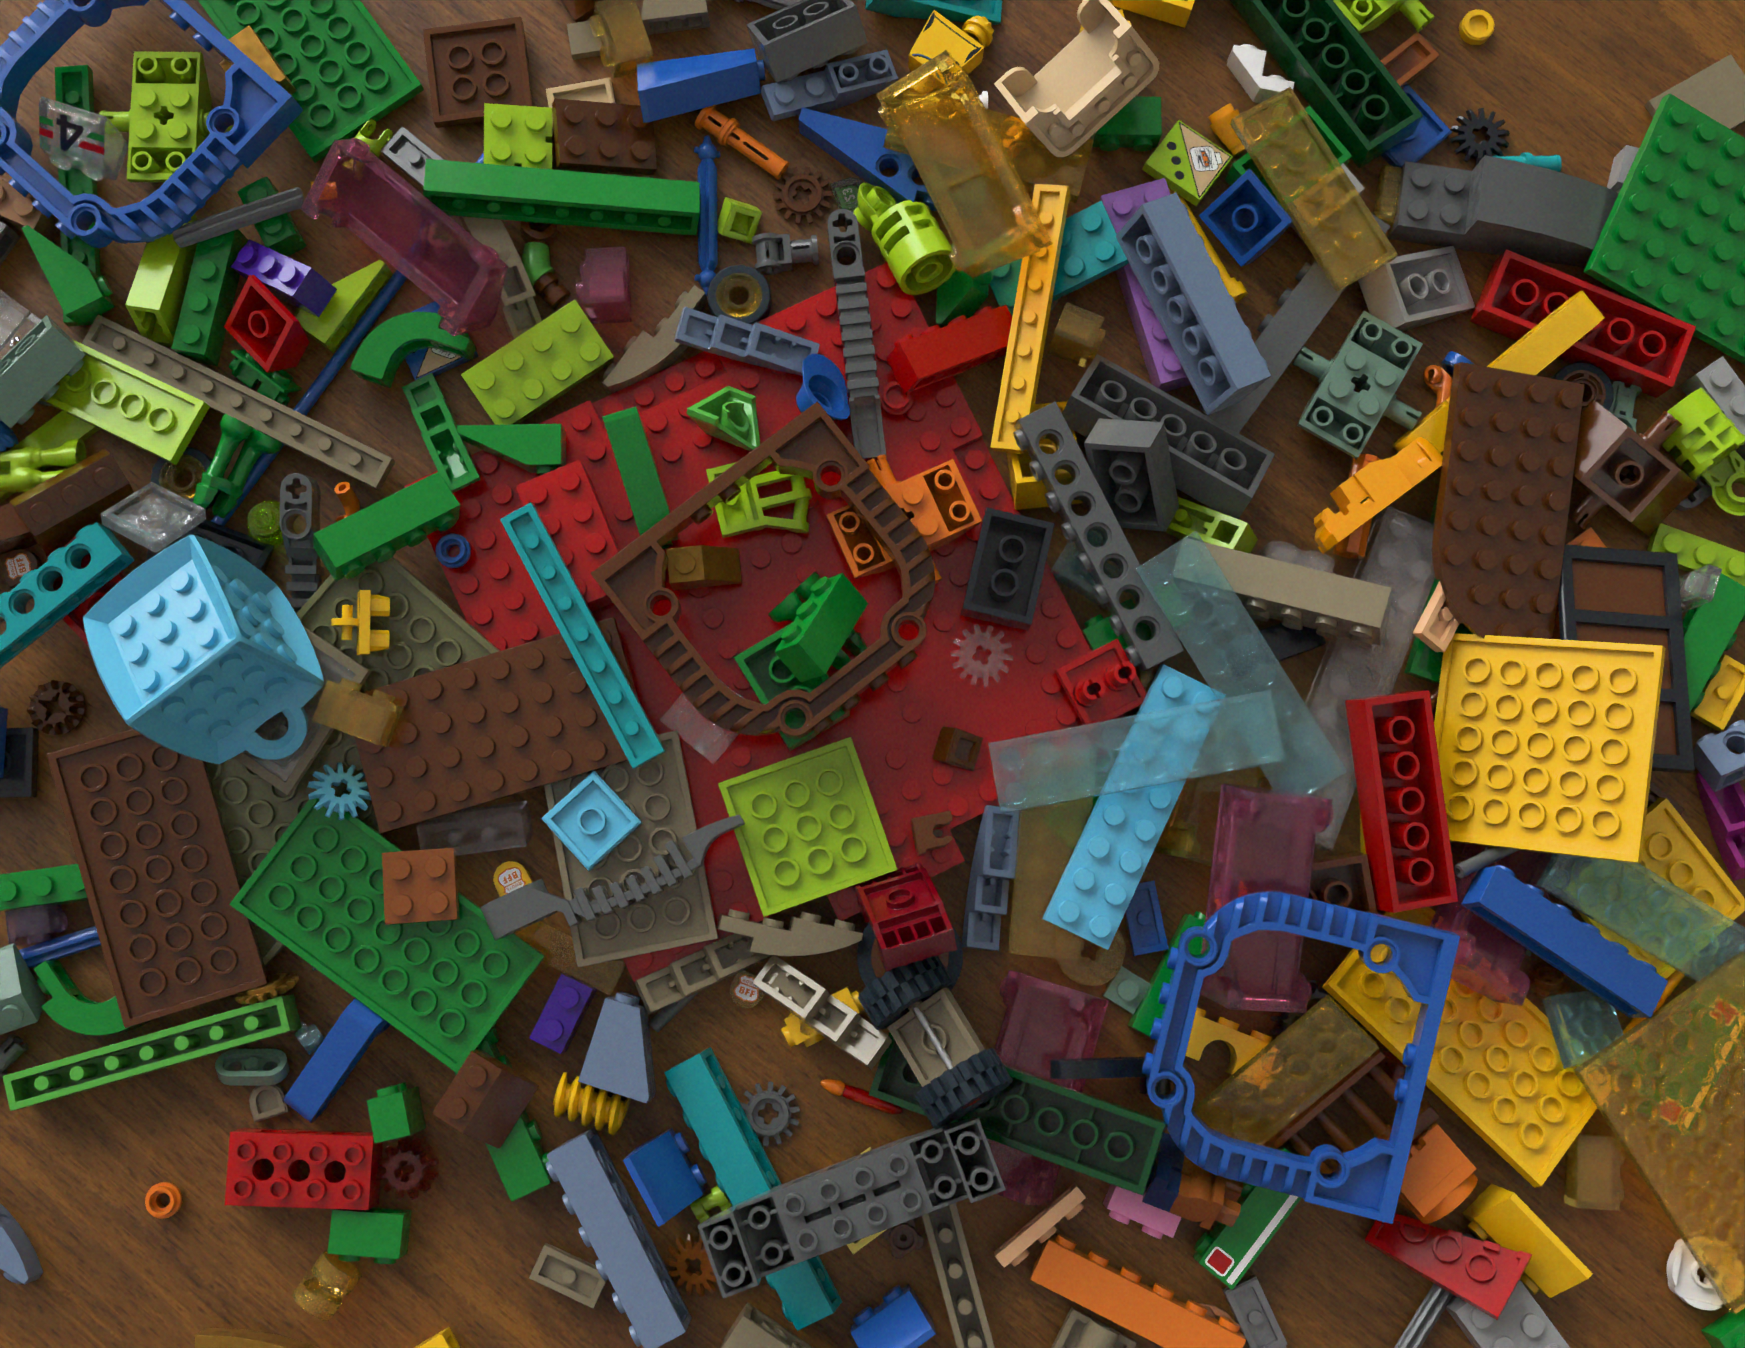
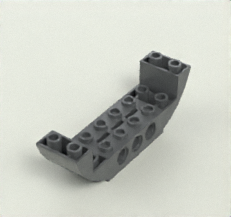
M972 1118L906 1136L773 1187L705 1220L698 1225V1229L724 1299L758 1286L761 1277L961 1200L969 1198L970 1203H973L1006 1189L979 1118Z

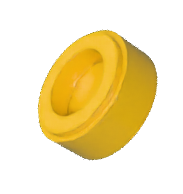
M1471 10L1459 24L1460 37L1470 45H1481L1493 33L1495 27L1494 20L1484 10Z

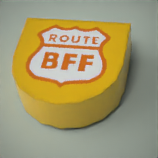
M513 861L502 863L497 867L493 878L495 888L500 897L533 882L526 867L519 862Z

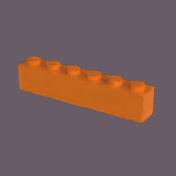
M1057 1234L1056 1238L1051 1236L1044 1242L1030 1272V1280L1164 1348H1243L1246 1342L1243 1333L1239 1331L1241 1326L1231 1319L1221 1316L1217 1320L1207 1315L1208 1309L1190 1299L1185 1304L1173 1298L1175 1293L1159 1283H1155L1151 1287L1140 1281L1142 1276L1137 1272L1124 1266L1119 1271L1108 1265L1109 1259L1093 1250L1086 1254L1075 1248L1077 1245L1075 1241L1061 1234Z

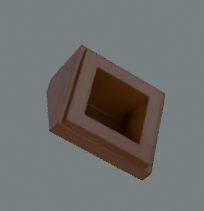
M943 726L938 737L933 759L974 771L983 738L958 728Z

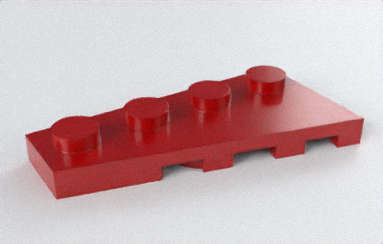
M1395 1213L1393 1224L1375 1220L1365 1238L1366 1244L1497 1321L1532 1258V1254L1500 1247V1244L1485 1240L1483 1242L1464 1236L1463 1233L1450 1229L1447 1231L1430 1226L1429 1224H1423L1420 1220Z

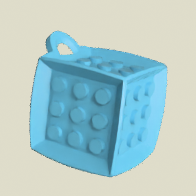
M188 535L134 569L84 615L85 634L98 674L125 723L143 736L179 754L214 764H221L245 750L262 759H282L293 754L302 745L308 732V717L303 706L324 685L318 659L300 619L278 585L236 553L202 537ZM282 712L286 716L288 730L282 738L266 740L255 732L264 722L276 714Z

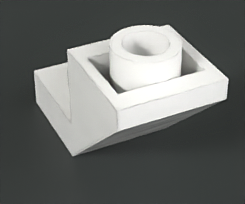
M1250 44L1234 45L1227 60V67L1251 100L1257 103L1286 108L1293 94L1295 82L1288 81L1279 75L1262 76L1266 51L1259 50Z

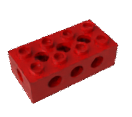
M246 1127L231 1131L225 1205L370 1210L379 1204L383 1142L375 1143L373 1132ZM267 1159L274 1166L273 1175L266 1170L265 1162ZM302 1160L309 1165V1176H306L301 1171L300 1165ZM337 1161L344 1165L346 1169L345 1177L339 1176L336 1172Z

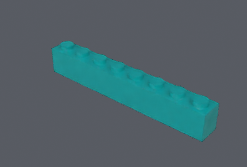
M711 1047L664 1072L667 1077L666 1084L668 1090L680 1102L683 1108L684 1121L690 1129L694 1130L698 1137L700 1152L707 1161H710L716 1173L717 1185L723 1193L727 1194L732 1206L781 1185L769 1158ZM819 1255L765 1276L769 1286L777 1291L782 1301V1310L786 1319L789 1322H793L797 1331L833 1314L843 1302Z

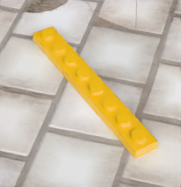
M1035 184L990 446L994 451L1027 454V450L1022 451L1017 445L1013 432L1016 431L1014 426L1019 419L1034 412L1071 191L1066 185Z

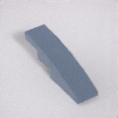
M686 306L682 309L674 342L705 352L803 376V360L810 354H817L820 346L819 343L757 322L751 325L721 314L715 317Z
M986 805L984 808L969 879L962 948L999 951L1001 916L1007 915L1009 880L1015 879L1019 825L1018 809Z

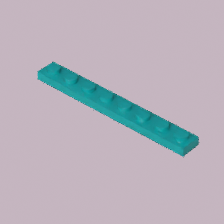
M530 502L501 518L500 521L632 768L636 769L665 753L666 750L534 504Z

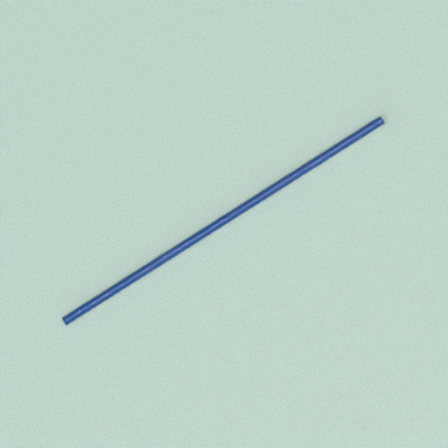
M483 153L476 163L483 164ZM437 214L293 410L305 416L308 414L433 243L429 238L430 226L439 219L449 218L450 215ZM279 452L276 454H262L249 473L243 489V495L237 500L238 505L225 518L214 516L211 522L222 526L226 525Z

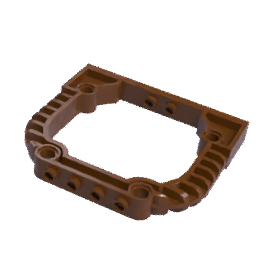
M818 401L590 573L691 704L707 720L718 727L737 734L761 736L782 732L791 739H801L812 731L819 735L833 724V720L830 717L841 709L845 713L853 709L862 701L859 697L861 693L869 687L873 691L877 690L890 679L887 675L888 672L897 665L903 669L918 657L915 651L922 646L926 637L927 629L924 618L930 608L935 588L933 559L924 538L870 471V466ZM772 463L780 474L803 476L814 480V487L821 497L829 500L842 497L891 557L900 575L902 599L893 605L883 616L880 625V639L812 692L808 693L799 689L787 690L774 697L767 704H760L737 696L725 686L677 626L676 622L681 616V605L676 595L670 589L665 588L668 557L661 547L693 522L698 525L708 519L713 513L712 508L722 500L724 503L733 500L741 492L739 487ZM827 472H835L840 475L841 480L838 484L829 486L824 484L821 478ZM660 600L671 602V610L664 616H658L653 613L654 605ZM905 624H911L917 628L918 636L911 641L904 640L898 633L899 628ZM792 711L802 712L806 717L805 724L799 729H792L786 725V717Z

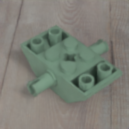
M1363 311L1333 359L1327 360L1303 345L1292 365L1317 377L1319 384L1305 406L1297 426L1355 459L1359 457L1379 420L1384 416L1411 431L1418 421L1416 419L1420 418L1422 412L1396 399L1395 392L1423 343ZM1355 386L1360 390L1359 393L1354 391Z

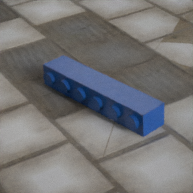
M1496 865L1477 871L1461 903L1462 906L1629 1018L1652 1017L1668 983V980L1656 973L1657 969L1653 965L1635 959L1628 954L1629 950L1625 946L1617 942L1608 941L1600 935L1601 931L1591 924L1580 922L1571 916L1572 911L1561 904L1552 903L1543 897L1544 893L1539 888L1522 883L1515 878L1516 874L1511 869L1502 865Z

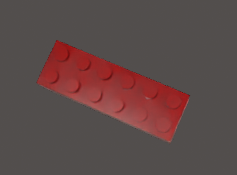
M1507 249L1493 262L1470 322L1518 341L1569 298L1583 290L1602 313L1604 319L1557 358L1570 363H1590L1601 368L1609 379L1624 382L1628 387L1636 385L1642 389L1643 393L1655 398L1674 386L1696 326Z
M1404 691L1345 700L1365 850L1376 909L1396 913L1458 902L1430 691Z

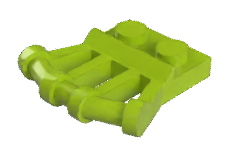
M735 463L706 469L709 483ZM778 471L754 476L739 487L741 492L728 503H724L722 500L715 506L723 538L754 530L759 531L764 528L808 533L809 523L806 520L809 500L812 498L810 489L806 488L803 476L780 474ZM790 480L793 491L759 499L757 487ZM795 503L793 520L763 515L762 510Z

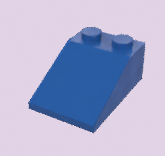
M673 1128L638 1146L623 1160L658 1227L701 1197L706 1190L703 1184L707 1183V1179L698 1163L692 1165L686 1154L690 1151V1147L681 1132L675 1134Z

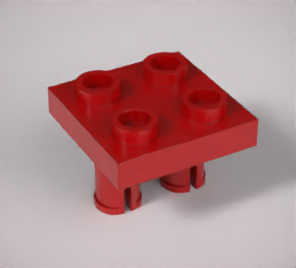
M1118 638L1054 671L1087 733L1140 706L1147 694L1136 674L1135 666L1130 663Z

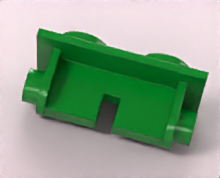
M245 349L231 351L237 357L229 364L232 375L249 388H255L258 381H261L262 383L257 392L285 406L290 401V397L287 396L289 392L301 391L302 388L292 381L293 377L285 370L267 373Z

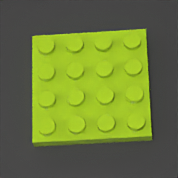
M851 737L718 783L729 817L740 815L745 822L744 825L734 829L763 917L897 871Z

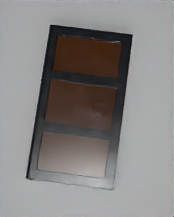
M1565 545L1558 593L1560 640L1664 646L1666 650L1652 771L1693 772L1695 767L1677 554Z

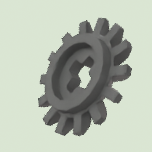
M768 1082L767 1091H763L760 1083L755 1084L757 1094L753 1095L747 1090L744 1095L750 1101L748 1104L742 1102L740 1104L746 1110L745 1114L757 1137H764L763 1146L769 1145V1137H774L777 1145L781 1144L782 1141L779 1134L784 1132L790 1138L793 1133L787 1126L789 1123L798 1126L799 1120L791 1118V1113L800 1112L799 1106L790 1107L789 1102L796 1097L794 1094H791L785 1098L782 1095L786 1089L784 1085H781L779 1091L775 1092L773 1091V1082ZM766 1103L773 1104V1110L779 1112L778 1117L772 1118L771 1124L764 1123V1117L758 1116V1111L765 1109Z

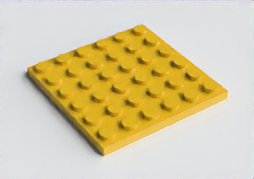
M1454 633L1446 651L1443 652L1434 721L1450 841L1641 864L1666 648L1661 645L1485 635L1482 638L1475 634Z

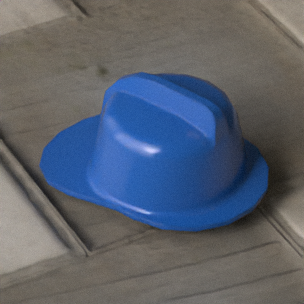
M815 353L808 355L803 360L802 365L803 384L796 395V404L799 410L804 412L818 401L833 421L836 419H847L850 415L847 387L839 368L823 355Z

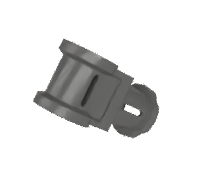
M762 233L752 237V245L756 247L757 264L754 265V269L762 275H774L782 271H792V264L812 262L814 266L819 265L817 235H811L810 239L790 240V234L779 235L776 233ZM767 250H769V254H770V257H769V258H767V254H766V251H767Z

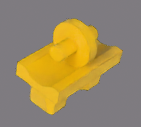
M359 590L357 592V618H353V605H342V618L331 619V626L342 627L341 640H352L353 627H357L356 655H369L370 652L389 649V630H370V616H390L389 597L371 595V590Z

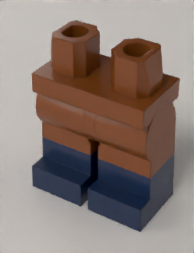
M1164 1133L1142 1202L1187 1220L1200 1222L1199 1226L1210 1230L1214 1221L1233 1227L1240 1214L1241 1204L1237 1203V1200L1241 1195L1243 1182L1212 1174L1197 1166L1175 1145L1170 1134Z

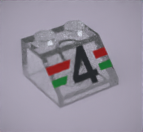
M41 96L39 101L40 148L50 158L49 162L64 170H70L71 167L80 169L83 174L95 180H102L105 177L116 181L128 151L129 143L110 120L105 116Z

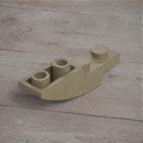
M459 216L483 278L487 277L512 341L542 321L533 296H536L530 279L501 220Z
M695 285L689 293L684 291L677 299L674 306L676 310L669 319L665 317L657 325L654 331L655 337H652L643 330L638 337L633 336L627 342L623 350L625 353L618 363L613 362L603 375L604 381L602 384L608 394L611 395L667 369L689 349L690 346L674 342L682 309L686 306L701 312L708 304L704 291Z
M729 909L728 915L719 914L716 926L720 930L750 936L747 947L750 952L778 956H806L827 953L848 947L862 941L863 933L854 931L856 926L854 923L835 919L834 926L820 923L822 916L801 911L800 918L791 916L788 929L783 928V921L764 917L763 923L749 921V913Z

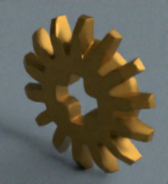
M288 973L268 975V984L237 993L238 996L235 997V1000L239 1004L245 1005L255 1004L258 1001L265 1002L267 998H276L277 994H284L289 989H292L299 980V977L295 973L288 975Z

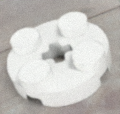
M1705 1235L1681 1238L1675 1242L1674 1249L1671 1251L1667 1261L1668 1286L1683 1302L1695 1308L1709 1311L1722 1308L1720 1305L1725 1304L1728 1300L1732 1301L1738 1295L1743 1282L1742 1266L1740 1261L1735 1258L1734 1253L1731 1251L1732 1249L1723 1241ZM1706 1263V1267L1712 1270L1711 1277H1705L1703 1282H1700L1697 1270L1702 1264Z

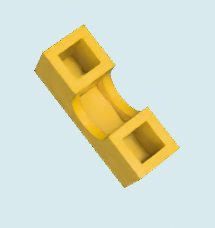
M1197 1007L1185 1056L1199 1061L1207 1044L1215 1040H1222L1230 1051V1061L1226 1072L1265 1088L1280 1049L1270 1044L1272 1037L1252 1030L1249 1036L1237 1031L1240 1024L1223 1017H1219L1218 1022H1214L1205 1018L1207 1011Z

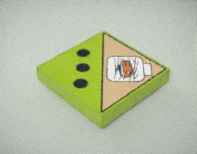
M1178 120L1145 162L1142 170L1157 180L1165 178L1168 188L1177 192V194L1197 207L1228 166L1233 156Z

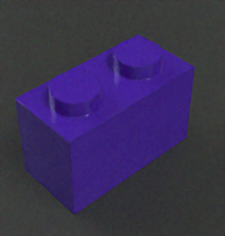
M561 973L529 1039L560 1054L567 1052L598 987L569 973Z

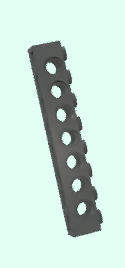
M1056 401L1019 419L1014 426L1016 429L1013 432L1015 441L1022 451L1027 450L1032 460L1029 463L1031 472L1038 482L1043 481L1048 491L1045 494L1046 501L1054 513L1059 512L1064 522L1061 525L1062 532L1069 543H1075L1080 553L1077 556L1078 563L1085 574H1091L1096 584L1093 586L1094 594L1101 605L1106 604L1112 615L1109 618V623L1117 636L1122 635L1128 646L1125 649V653L1130 663L1135 667L1138 666L1142 672L1184 651ZM1050 439L1056 446V452L1053 454L1044 453L1039 447V441ZM1059 469L1068 471L1072 477L1071 484H1060L1055 478V471ZM1073 500L1083 501L1088 509L1087 515H1076L1071 509V502ZM1094 530L1102 535L1103 545L1101 547H1094L1088 542V531ZM1106 561L1114 562L1118 566L1119 576L1117 578H1110L1104 573L1103 565ZM1122 592H1128L1133 595L1135 599L1133 609L1128 610L1121 606L1119 597ZM1138 623H1144L1149 626L1151 637L1148 641H1143L1137 637L1135 628Z

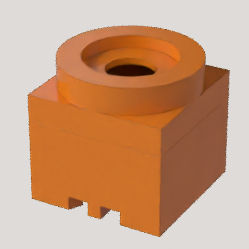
M1433 1123L1412 1141L1398 1199L1399 1203L1404 1208L1412 1211L1423 1224L1435 1222L1452 1212L1471 1194L1478 1181L1477 1176L1473 1173L1476 1167L1438 1124Z

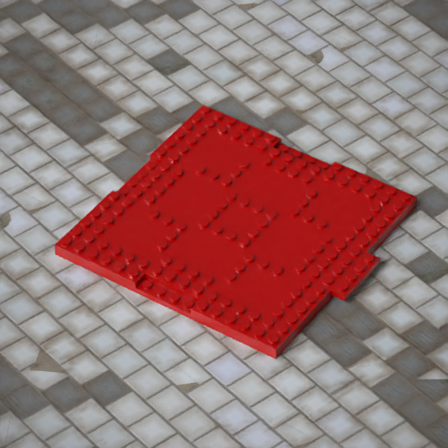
M887 262L865 272L873 333L872 345H874L875 349L874 361H876L877 366L876 378L878 377L879 382L878 395H880L881 389L887 383L898 381L886 360V357L895 348L894 343L909 334H912L913 338L920 336L923 331L929 328L914 296L906 294L901 290ZM836 286L757 322L819 343L820 346L817 354L825 356L839 368L847 387L848 380H846L845 375L846 363H844L838 305L836 302ZM703 351L594 403L588 400L539 424H562L566 431V465L579 459L582 462L618 549L621 551L637 539L640 534L602 416L637 407L647 433L670 512H672L709 484L706 469L738 462L751 452L706 434L687 415V408L727 386L756 396L760 444H762L802 413L796 404V395L803 384V376ZM954 376L912 391L914 397L913 404L902 415H891L881 407L886 457L896 481L902 482L954 459L982 522L986 507L1021 515L1019 510H1015L1013 498L983 440V433ZM850 415L844 420L836 419L834 423L854 446ZM484 450L472 454L471 457L481 480L453 493L460 503L459 519L450 529L442 532L437 530L427 535L435 554L438 541L445 535L459 534L469 542L471 556L465 565L459 568H448L441 563L440 565L466 621L502 651L559 634L560 631L500 521L501 518L523 507L515 486L538 476H536V473H531ZM874 458V459H875V462H876V464H877V466H878V468H879V470H881L880 467H879V465H878V463H877V460H878V459H877V458ZM771 463L755 476L777 470ZM435 471V472H433V473H431V474H429V475H427V476H425V477H422V478H420V479H418V480H416V481H414V482H412V483H410V484H407V485H405L404 487L406 488V487H408V486H410V485H412V484H414V483H416V482H418V481H420V480H422V479H424V478H426V477H428V476H430V475H432V474H434V473H436V472H438V471ZM827 472L822 476L821 480L824 484L833 486L838 484L841 477L835 472ZM804 477L806 488L810 489L812 498L809 500L806 520L809 523L808 533L764 528L759 531L754 530L723 538L714 506L712 508L713 513L708 519L698 525L693 522L678 534L679 539L672 541L673 545L666 548L704 545L739 549L742 583L673 590L669 583L667 563L665 588L670 589L676 595L681 605V616L676 622L677 626L713 673L737 696L760 703L734 657L792 623L790 620L777 623L768 614L812 573L816 572L820 578L825 576L831 578L843 573L868 602V605L854 626L855 632L861 633L867 647H870L880 639V625L883 616L893 605L902 599L901 579L896 567L884 572L854 578L826 517L827 514L847 506L848 503L842 497L831 500L821 497L814 487V480ZM790 480L757 487L759 499L793 491ZM795 503L762 510L763 515L793 520ZM982 523L950 543L930 552L943 580L935 584L932 602L924 618L927 629L926 637L922 646L915 651L918 657L905 668L901 669L897 665L888 672L887 675L890 679L877 690L873 691L869 687L861 693L859 697L862 701L850 710V716L792 751H789L779 733L761 736L737 734L718 727L707 720L691 704L614 603L592 612L596 622L613 617L616 619L639 702L656 734L672 731L679 732L697 829L729 818L718 783L851 737L897 870L901 867L906 868L920 862L923 868H926L931 878L965 861L950 831L951 829L982 815L986 805L999 807L1122 747L1131 728L1124 714L1087 733L1055 674V670L1092 651L1047 561L1032 624L1028 631L961 615ZM458 546L451 547L448 552L449 557H456L460 552V548ZM668 600L656 602L653 607V613L658 616L668 614L672 607L671 602ZM905 624L898 630L900 637L907 641L914 640L918 636L917 628L911 624ZM844 645L841 647L851 660L856 657ZM830 666L826 673L830 678L839 670ZM943 726L958 728L983 738L974 771L933 759L938 737ZM951 811L953 821L947 826L934 828L933 830H942V835L937 838L952 836V840L943 848L929 850L924 855L917 856L910 825L911 819ZM734 830L723 834L711 844L704 860L716 926L719 914L728 915L729 909L749 913V921L760 923L764 919ZM854 886L827 895L838 920L843 921L861 912ZM778 913L766 916V918H770ZM717 928L718 939L623 958L635 983L636 980L668 967L671 963L735 933Z

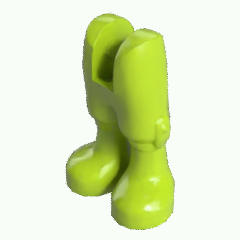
M70 439L59 447L45 450L27 446L23 449L0 452V469H10V475H0V492L25 493L64 471L42 472L38 471L40 468L45 466H64L70 468L87 458L84 441L82 439Z

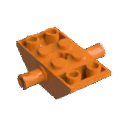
M885 454L877 456V463L881 470H879L874 458L866 462L870 466V471L905 515L911 519L910 521L924 538L930 552L950 543L982 523V519L954 459L902 482L896 481ZM849 505L826 515L855 579L884 572L895 567L889 554ZM933 561L935 571V584H937L943 579L942 576H940L936 568V565Z

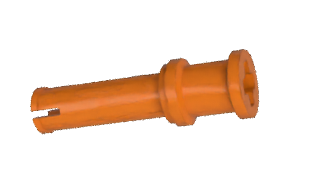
M716 105L703 108L697 116L694 124L695 127L699 130L703 128L717 138V142L721 146L730 145L750 161L773 175L777 180L781 179V175L787 171L790 164L787 160L785 161L763 143L742 130L737 119L728 118L716 109ZM712 121H716L718 124L721 125V127L717 126ZM747 145L751 146L756 151L764 155L766 158H768V160H765L764 158L756 154L754 151L749 149Z

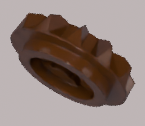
M51 680V682L38 685V690L29 696L31 700L30 708L26 710L32 719L31 724L43 733L62 735L70 732L80 723L84 714L85 704L81 692L74 685L65 681ZM59 698L58 705L67 712H54L50 716L52 710L47 708L45 702H56Z

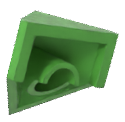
M727 386L687 408V415L706 434L748 451H752L760 445L756 396Z

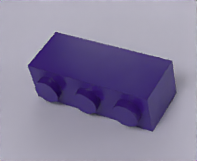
M250 239L239 251L236 260L231 266L246 280L249 275H255L275 297L317 317L321 315L337 290L313 268Z

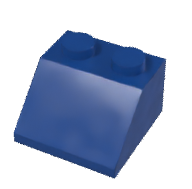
M1248 169L1199 215L1241 267L1251 264L1278 241L1293 222L1292 218L1251 169Z
M909 1284L904 1288L897 1285L882 1296L883 1303L873 1310L870 1306L861 1310L853 1317L855 1323L851 1325V1335L858 1348H918L936 1334L932 1317Z

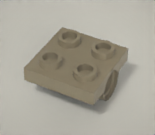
M1071 1306L1051 1348H1135L1137 1342Z

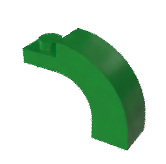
M409 312L392 317L371 331L358 348L350 369L360 379L391 388L400 364L408 355L417 350L435 348L472 360L477 348L469 338L470 335L468 333L450 327V324L443 315L432 312Z
M45 960L34 968L39 977L37 979L39 987L45 994L53 997L41 1007L55 1022L68 1030L85 1035H109L128 1032L151 1021L125 1028L116 996L102 1003L87 998L78 989L59 960Z

